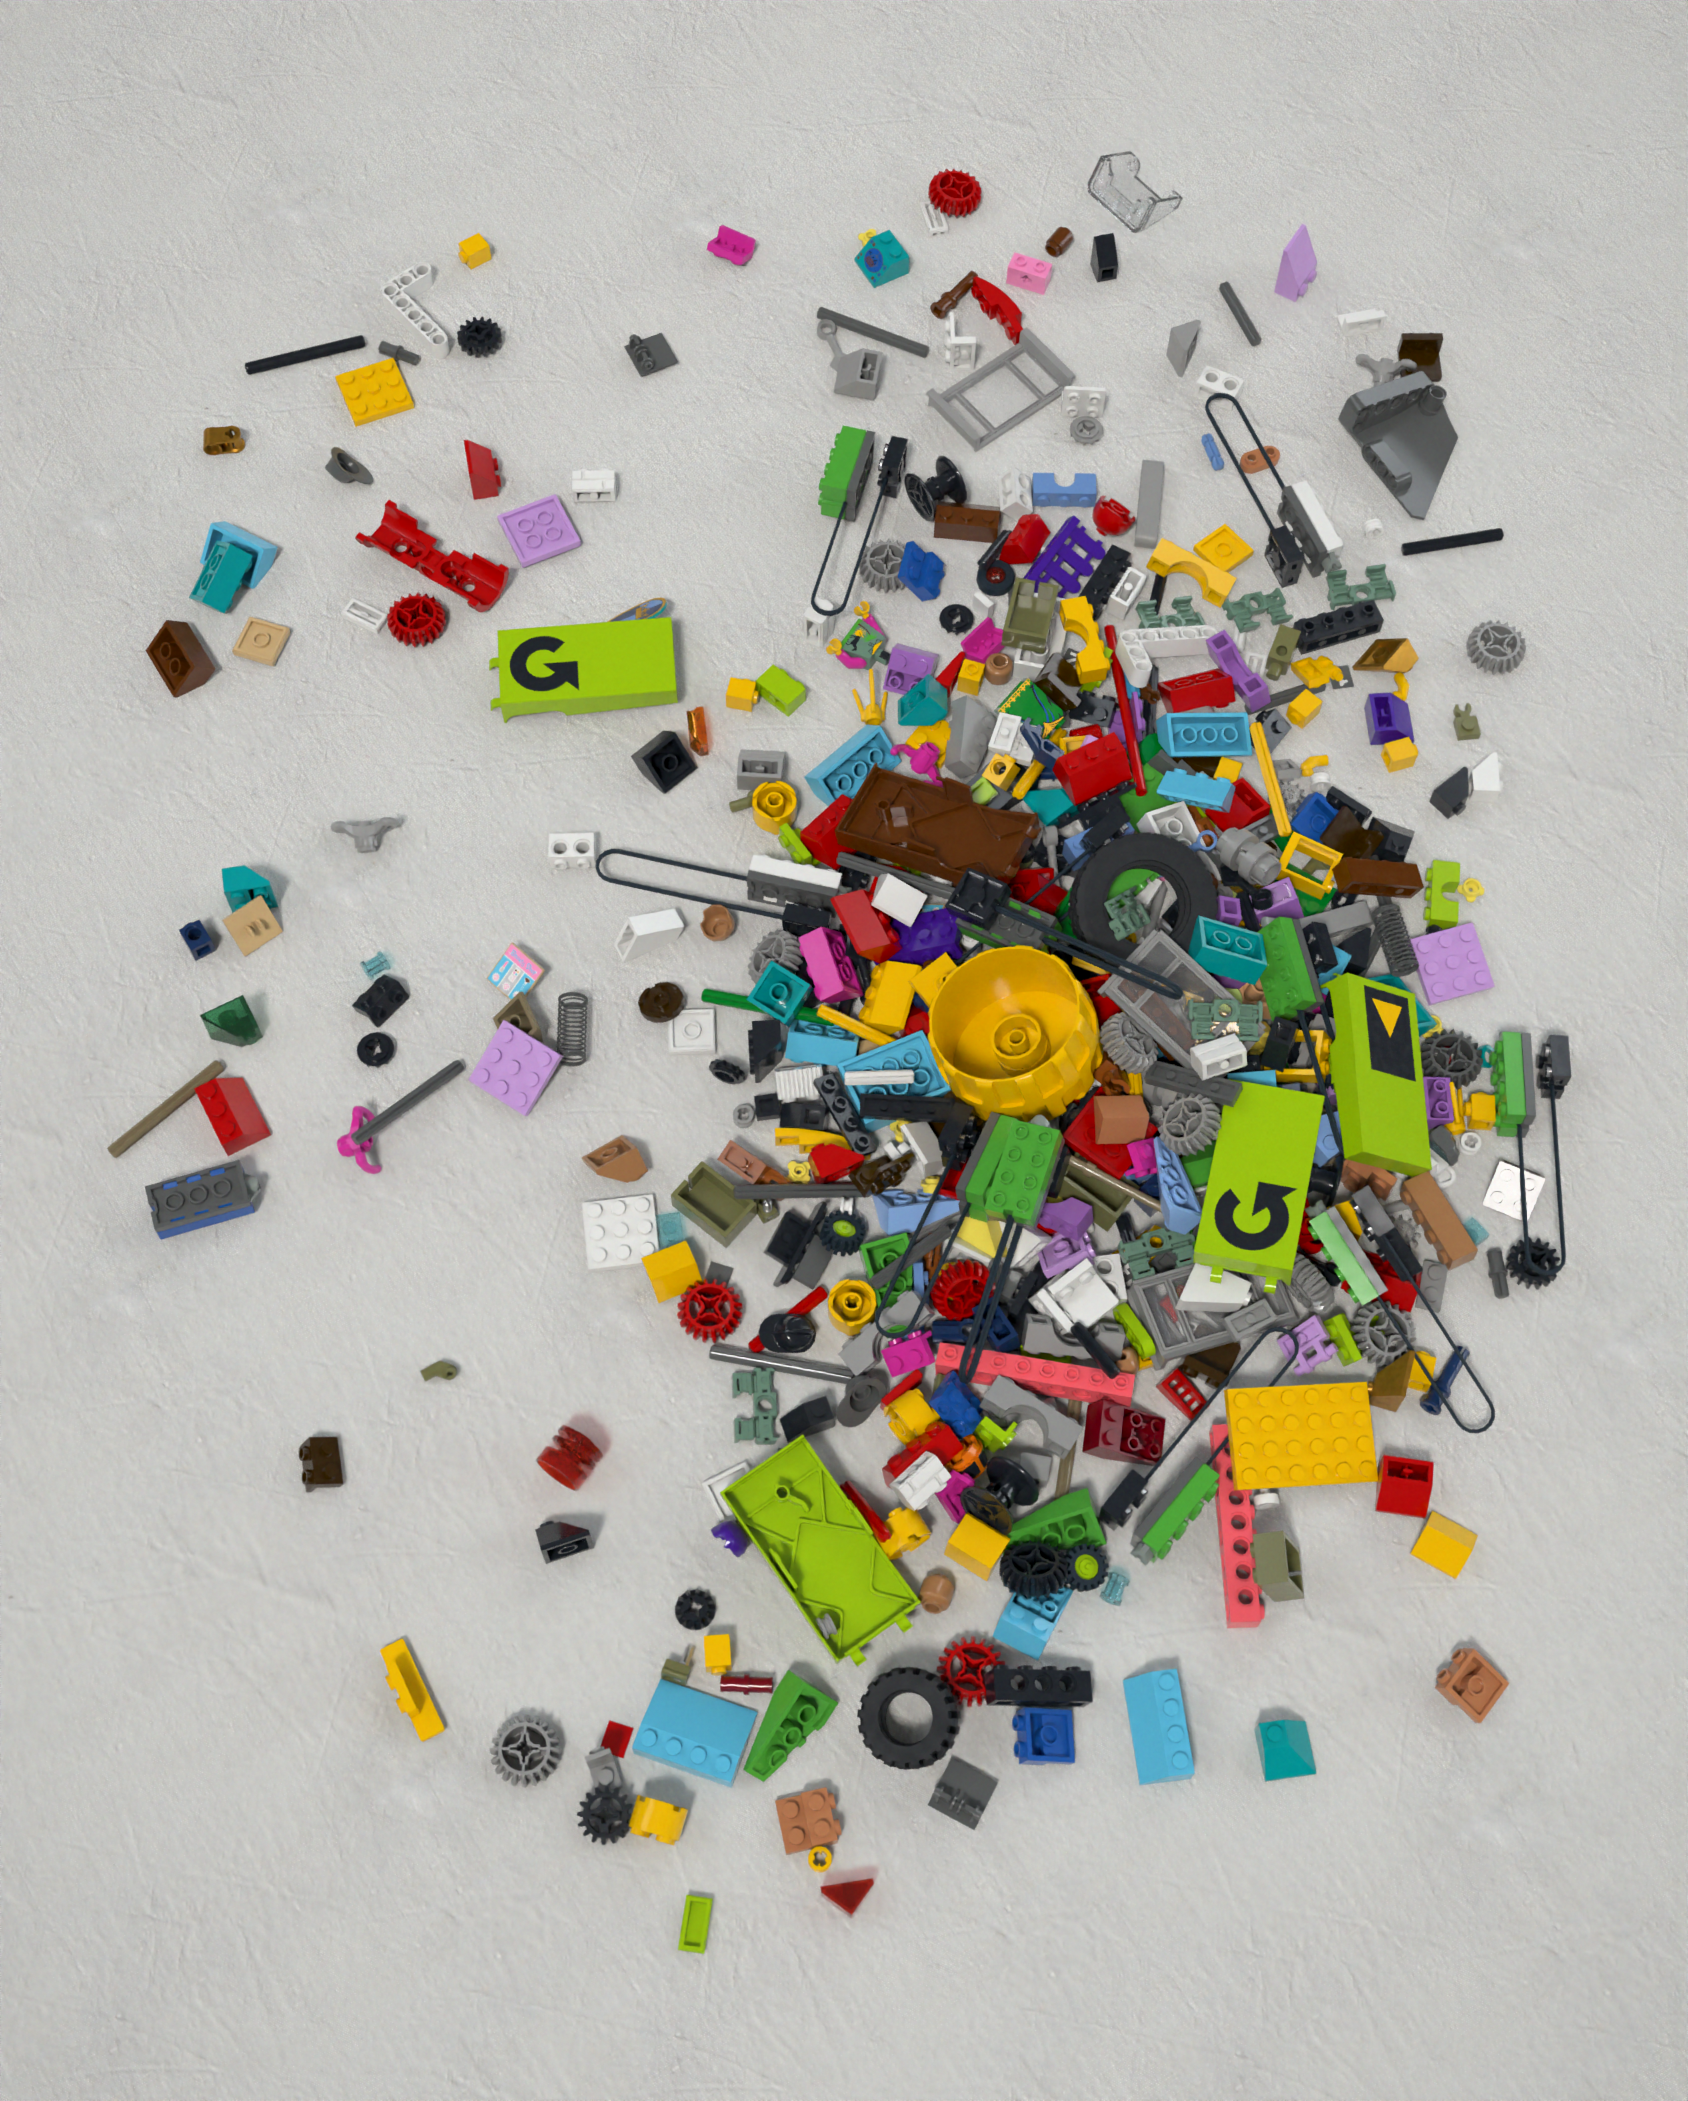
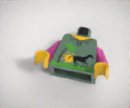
M862 601L860 606L863 608V611L859 606H856L854 613L863 618H859L842 642L834 638L829 641L831 645L826 647V652L830 655L836 654V658L848 669L863 668L869 670L876 661L886 666L891 656L889 652L885 651L886 638L873 616L867 613L870 609L869 604L866 601Z

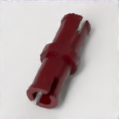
M744 1674V1676L721 1675L720 1692H743L744 1695H749L750 1693L772 1694L773 1677H750V1674Z

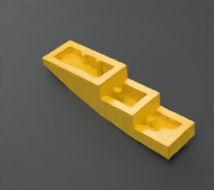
M775 1128V1146L799 1145V1154L812 1152L811 1148L821 1143H824L825 1146L832 1143L851 1150L843 1136L800 1128ZM871 1154L864 1156L865 1160H870Z

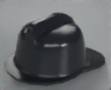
M770 1315L763 1320L759 1328L761 1343L772 1352L802 1353L810 1349L815 1342V1327L811 1320L803 1315Z

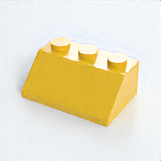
M885 961L876 965L871 972L872 980L865 992L866 1000L864 1007L860 1010L859 1021L887 1035L903 1030L915 992L908 981L920 973L922 967L894 961Z

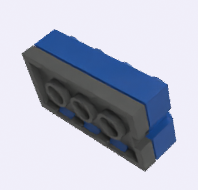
M240 1160L148 1185L145 1186L148 1203L153 1210L151 1217L154 1229L162 1240L255 1213L252 1201L260 1193L261 1186L255 1176L245 1173Z

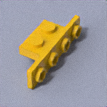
M400 1639L382 1648L380 1653L389 1675L385 1676L391 1691L397 1690L400 1698L396 1699V1703L402 1714L407 1712L421 1742H425L444 1732L445 1728L405 1641Z

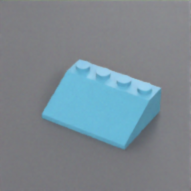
M923 1030L837 1064L850 1102L858 1116L860 1114L861 1093L944 1098V1095L951 1090L938 1069ZM909 1069L914 1071V1082L910 1084L845 1085L844 1082L846 1071ZM860 1119L868 1133L897 1121Z
M660 1679L640 1724L632 1750L635 1755L732 1788L758 1712Z

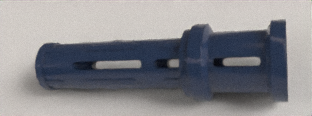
M1456 1346V1347L1458 1348L1459 1352H1461V1350L1463 1349V1347H1462V1346ZM1465 1348L1462 1356L1466 1361L1470 1352ZM1453 1351L1438 1380L1434 1381L1445 1399L1450 1397V1387L1463 1366L1455 1351ZM1431 1384L1430 1392L1426 1399L1421 1400L1420 1406L1430 1414L1439 1415L1442 1411L1443 1401Z

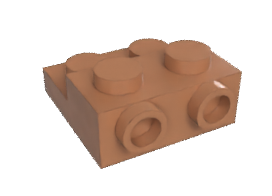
M1347 1159L1344 1161L1341 1182L1347 1190L1356 1192L1369 1185L1376 1198H1381L1384 1201L1390 1196L1398 1179L1382 1168Z
M1474 1648L1458 1649L1451 1656L1453 1661L1448 1669H1443L1437 1675L1436 1680L1438 1683L1434 1688L1452 1705H1458L1475 1723H1481L1507 1688L1509 1682Z
M826 1787L775 1801L786 1855L811 1850L818 1846L824 1847L838 1843L837 1836L842 1835L839 1819L833 1820L831 1810L836 1809L833 1793H827Z

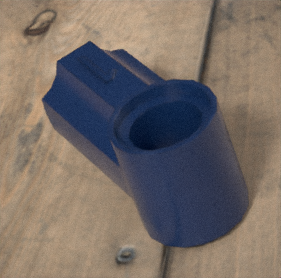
M974 1320L932 1321L933 1344H940L942 1342L947 1344L963 1343L966 1345L968 1337L963 1335V1331L966 1328H971ZM980 1327L978 1329L973 1345H975L979 1340Z

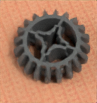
M1445 1029L1440 1034L1435 1032L1432 1037L1426 1039L1425 1044L1420 1049L1422 1069H1426L1424 1076L1450 1078V1082H1454L1457 1090L1462 1085L1467 1087L1470 1081L1476 1080L1477 1075L1482 1070L1483 1059L1480 1058L1482 1050H1476L1478 1043H1471V1036L1463 1037V1031L1459 1035L1455 1033L1454 1029L1449 1034ZM1453 1054V1055H1454L1453 1058H1452L1453 1061L1451 1062L1450 1065H1448V1063H1449V1061H1450L1449 1058H1450L1451 1055Z

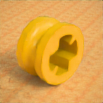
M822 1846L813 1848L808 1856L810 1868L818 1873L827 1871L832 1863L830 1851ZM816 1853H820V1856L822 1853L826 1855V1864L824 1866H820V1863L816 1866L813 1863Z

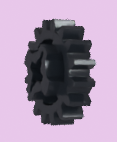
M481 316L480 320L473 317L472 322L469 320L465 321L466 326L460 325V331H457L458 345L461 346L462 351L467 350V355L470 356L472 353H475L476 358H478L479 354L486 357L487 352L494 353L493 348L499 349V343H502L501 329L498 328L497 322L492 324L491 318L484 321L483 316Z
M1528 1237L1529 1254L1532 1262L1544 1270H1547L1546 1262H1548V1270L1557 1268L1558 1265L1556 1264L1559 1263L1560 1258L1553 1256L1557 1250H1549V1242L1542 1245L1540 1238L1532 1242V1239ZM1521 1239L1517 1242L1516 1246H1512L1510 1249L1511 1253L1506 1257V1260L1510 1261L1506 1268L1513 1270L1510 1277L1514 1278L1517 1276L1519 1278L1517 1284L1520 1285L1522 1282H1525L1526 1289H1529L1532 1284L1536 1290H1539L1542 1284L1547 1287L1551 1283L1550 1281H1554L1557 1277L1556 1273L1553 1275H1543L1530 1268L1525 1258L1524 1242ZM1519 1254H1520V1258H1519V1259L1521 1260V1264H1520V1265H1519V1263H1518Z
M606 1785L604 1792H602L600 1787H596L595 1795L587 1792L586 1797L588 1801H580L579 1804L584 1810L577 1812V1816L583 1817V1821L578 1823V1826L586 1827L583 1833L584 1836L593 1835L591 1842L595 1843L598 1838H601L602 1845H606L608 1838H610L614 1844L617 1843V1835L625 1838L624 1829H631V1827H628V1820L631 1819L632 1815L629 1813V1809L634 1807V1804H626L625 1801L629 1795L619 1796L620 1788H616L614 1792H611L610 1785ZM602 1797L600 1805L596 1809H590L592 1804ZM613 1799L619 1802L623 1811L616 1809L613 1805ZM605 1807L609 1813L617 1815V1817L607 1819V1823L603 1817L595 1815L605 1811ZM590 1820H594L599 1825L600 1832L593 1828ZM616 1821H622L619 1828L610 1833L611 1826Z

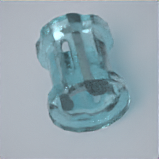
M381 951L377 952V956L367 962H360L364 973L370 980L374 979V975L384 969H390V965Z
M1109 1572L1107 1576L1109 1581L1104 1592H1101L1099 1597L1107 1603L1120 1606L1122 1602L1120 1598L1125 1586H1128L1130 1581L1120 1574Z

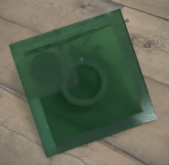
M243 995L200 1015L212 1040L243 1047L245 1045H252L263 1037Z

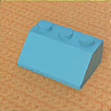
M226 521L211 523L200 563L205 565L217 540L230 543L252 555L251 567L244 573L241 580L242 584L254 589L272 567L277 546Z
M1174 768L1173 772L1166 771L1157 789V794L1167 801L1177 803L1184 801L1187 805L1229 813L1235 786L1226 778L1217 777L1216 781L1208 779L1209 776L1206 774L1196 773L1195 776L1187 775L1185 770Z
M794 1019L788 1031L785 1058L796 1063L807 1061L813 1062L814 1065L821 1064V1066L832 1065L837 1067V1064L858 1056L861 1037L835 1024L834 1026H827Z

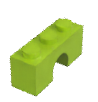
M1433 860L1430 868H1426L1425 881H1428V887L1425 888L1424 901H1427V907L1424 908L1423 920L1426 921V928L1434 924L1442 928V930L1457 926L1459 902L1445 899L1442 893L1456 892L1460 883V863Z

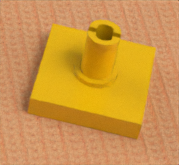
M945 952L908 982L929 1008L932 999L936 997L940 987L945 982V978L957 966Z

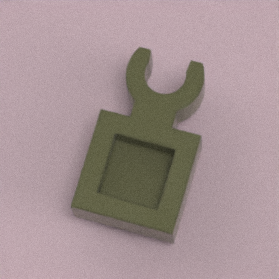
M1466 703L1465 711H1461L1458 704H1455L1453 714L1456 717L1453 724L1458 741L1479 739L1481 735L1477 717L1470 716L1472 708L1469 703Z

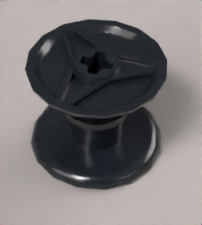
M939 456L936 460L935 469L937 476H932L926 482H923L917 475L907 473L904 479L910 502L918 514L926 521H932L935 518L936 507L934 501L943 500L945 495H948L956 503L963 504L967 500V491L963 478L952 461L945 456Z
M1338 1156L1335 1159L1330 1171L1317 1168L1318 1164L1312 1166L1307 1193L1312 1191L1322 1193V1202L1326 1208L1332 1206L1337 1194L1343 1171V1156Z
M998 1456L992 1457L987 1462L986 1473L990 1484L986 1489L978 1486L966 1487L961 1492L960 1501L966 1513L972 1514L1007 1536L1013 1527V1519L1008 1509L1013 1504L1020 1506L1033 1505L1038 1500L1039 1491L1036 1482L1021 1465L1011 1459Z

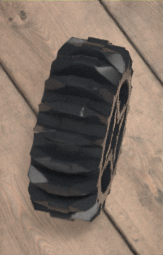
M1029 1539L1028 1543L1019 1541L1018 1546L1011 1545L1010 1550L1004 1551L1000 1561L999 1575L1004 1587H1008L1009 1593L1016 1592L1017 1597L1025 1595L1027 1600L1030 1597L1039 1599L1040 1596L1048 1598L1050 1593L1057 1594L1058 1589L1063 1588L1068 1578V1563L1064 1552H1060L1058 1546L1051 1547L1050 1542L1042 1544L1040 1540L1036 1543L1031 1542Z

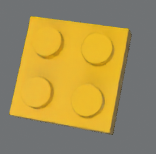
M1223 524L1195 544L1193 551L1204 561L1210 562L1213 566L1228 573L1250 558L1254 552L1226 524Z
M941 720L932 726H918L907 739L905 745L918 750L926 742L933 743L940 750L935 765L941 769L945 765L947 740H950L951 728H949V723Z

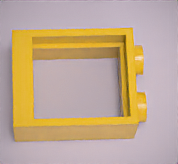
M1293 831L1279 860L1281 871L1276 879L1280 881L1289 877L1294 888L1321 900L1324 893H1330L1335 883L1331 880L1334 875L1332 869L1340 863L1343 854ZM1295 850L1331 866L1322 885L1286 869Z
M1302 1030L1298 1031L1295 1042H1306ZM1309 1030L1312 1042H1316L1315 1054L1325 1083L1326 1075L1329 1074L1330 1070L1328 1062L1329 1046L1333 1042L1324 1030ZM1264 1066V1070H1274ZM1313 1068L1284 1069L1283 1073L1275 1070L1276 1082L1318 1083Z

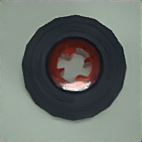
M995 560L988 570L978 569L976 581L983 593L989 596H1001L1011 590L1014 585L1015 575L1008 563L1002 560Z

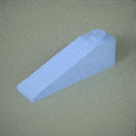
M1156 1137L1153 1140L1160 1206L1165 1219L1164 1223L1169 1230L1185 1235L1200 1223L1202 1209L1178 1154L1169 1150L1161 1141V1138Z
M903 1189L884 1190L877 1196L873 1194L880 1227L889 1236L915 1231L933 1194L924 1193L923 1189H917L916 1194H903ZM938 1194L923 1227L960 1211L958 1205L960 1201Z

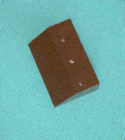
M938 501L934 524V538L993 543L998 534L1000 507Z
M166 620L145 650L175 698L204 685L215 671L214 665L187 622Z

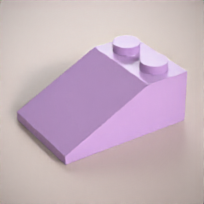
M1304 224L1300 226L1283 250L1274 290L1275 293L1294 302L1297 301L1300 295L1303 296L1305 294L1308 283H1312L1317 275V271H1315L1317 260L1306 225Z

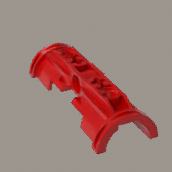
M391 500L385 503L384 516L378 529L371 536H366L359 532L355 537L360 544L368 548H378L410 568L419 571L425 577L466 599L469 607L478 612H485L496 603L508 580L509 568L503 564L497 566L476 553H473L472 559L456 550H453L449 556H446L434 549L433 547L436 545L437 539L419 530L418 520L397 509V504ZM403 545L407 547L403 552L396 551L398 546ZM466 585L475 586L472 591H465L463 589Z

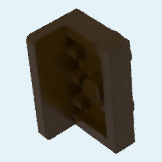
M309 1437L299 1448V1459L303 1465L302 1483L305 1485L306 1492H312L316 1488L341 1487L343 1485L338 1438Z

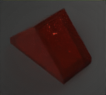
M873 1878L821 1886L820 1892L824 1899L852 1919L873 1889L874 1881Z

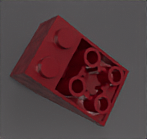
M1106 1399L1094 1402L1087 1407L1082 1452L1102 1459L1155 1466L1162 1457L1166 1419Z

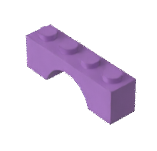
M1225 630L1206 640L1209 656L1220 670L1232 676L1235 691L1251 712L1271 702L1268 686L1257 672L1253 674L1248 669L1234 641Z
M1219 895L1216 898V902H1218V910L1215 916L1217 918L1216 921L1238 927L1242 920L1240 899ZM1213 975V978L1224 988L1239 990L1246 984L1225 976Z
M1073 1197L1059 1203L1045 1202L1038 1223L1045 1228H1051L1059 1232L1066 1238L1079 1241L1093 1223L1092 1206Z

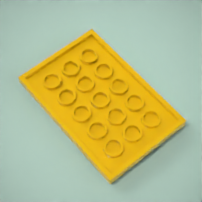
M1367 1382L1224 1390L1234 1491L1378 1481Z

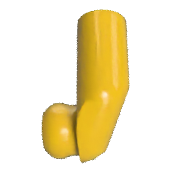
M1399 672L1393 677L1398 686V691H1394L1392 694L1405 701L1409 691V683L1404 674Z
M1328 756L1308 757L1300 765L1302 776L1308 777L1313 775V768L1328 766Z

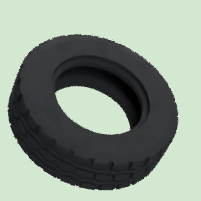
M1133 833L1119 837L1094 852L1084 862L1075 876L1068 902L1070 903L1068 910L1073 934L1082 942L1126 960L1140 944L1133 943L1125 938L1120 941L1116 939L1115 932L1111 930L1108 924L1110 920L1104 903L1107 902V895L1113 881L1122 872L1131 869H1147L1164 877L1175 891L1179 907L1178 918L1168 936L1189 955L1188 950L1198 915L1212 920L1217 919L1215 918L1218 910V902H1216L1217 893L1215 885L1213 886L1209 870H1206V865L1199 856L1195 855L1193 850L1186 845H1182V842L1172 837L1168 838L1166 835L1157 833ZM1159 942L1140 961L1138 966L1161 975L1176 957ZM1084 950L1086 955L1116 968L1121 966ZM1181 963L1174 971L1183 968L1185 965ZM1140 974L1141 977H1142L1144 980H1146V979H1151V978H1149V977H1146V976Z

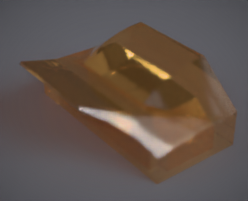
M703 706L696 707L692 711H686L690 748L699 756H706L709 754Z

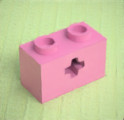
M1014 252L1008 265L1006 284L1044 295L1051 281L1052 264Z

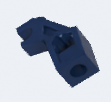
M1027 717L1020 727V732L1033 751L1034 759L1052 771L1057 758L1063 756L1065 752L1049 739H1042L1040 736L1042 726L1038 724L1037 727H1032L1030 725L1032 719Z

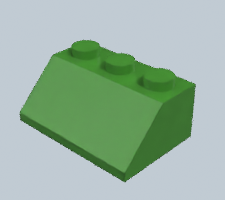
M1147 763L1142 767L1147 794L1145 796H1137L1134 788L1119 796L1127 815L1131 818L1130 824L1138 833L1140 831L1137 823L1145 813L1175 803L1164 800L1157 794V789L1164 775Z

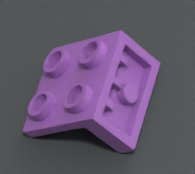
M1132 692L1130 708L1139 745L1142 741V731H1145V719L1141 718L1140 714L1143 709L1142 700L1138 699L1137 692ZM1115 711L1111 729L1107 728L1108 734L1115 732L1127 752L1120 711Z

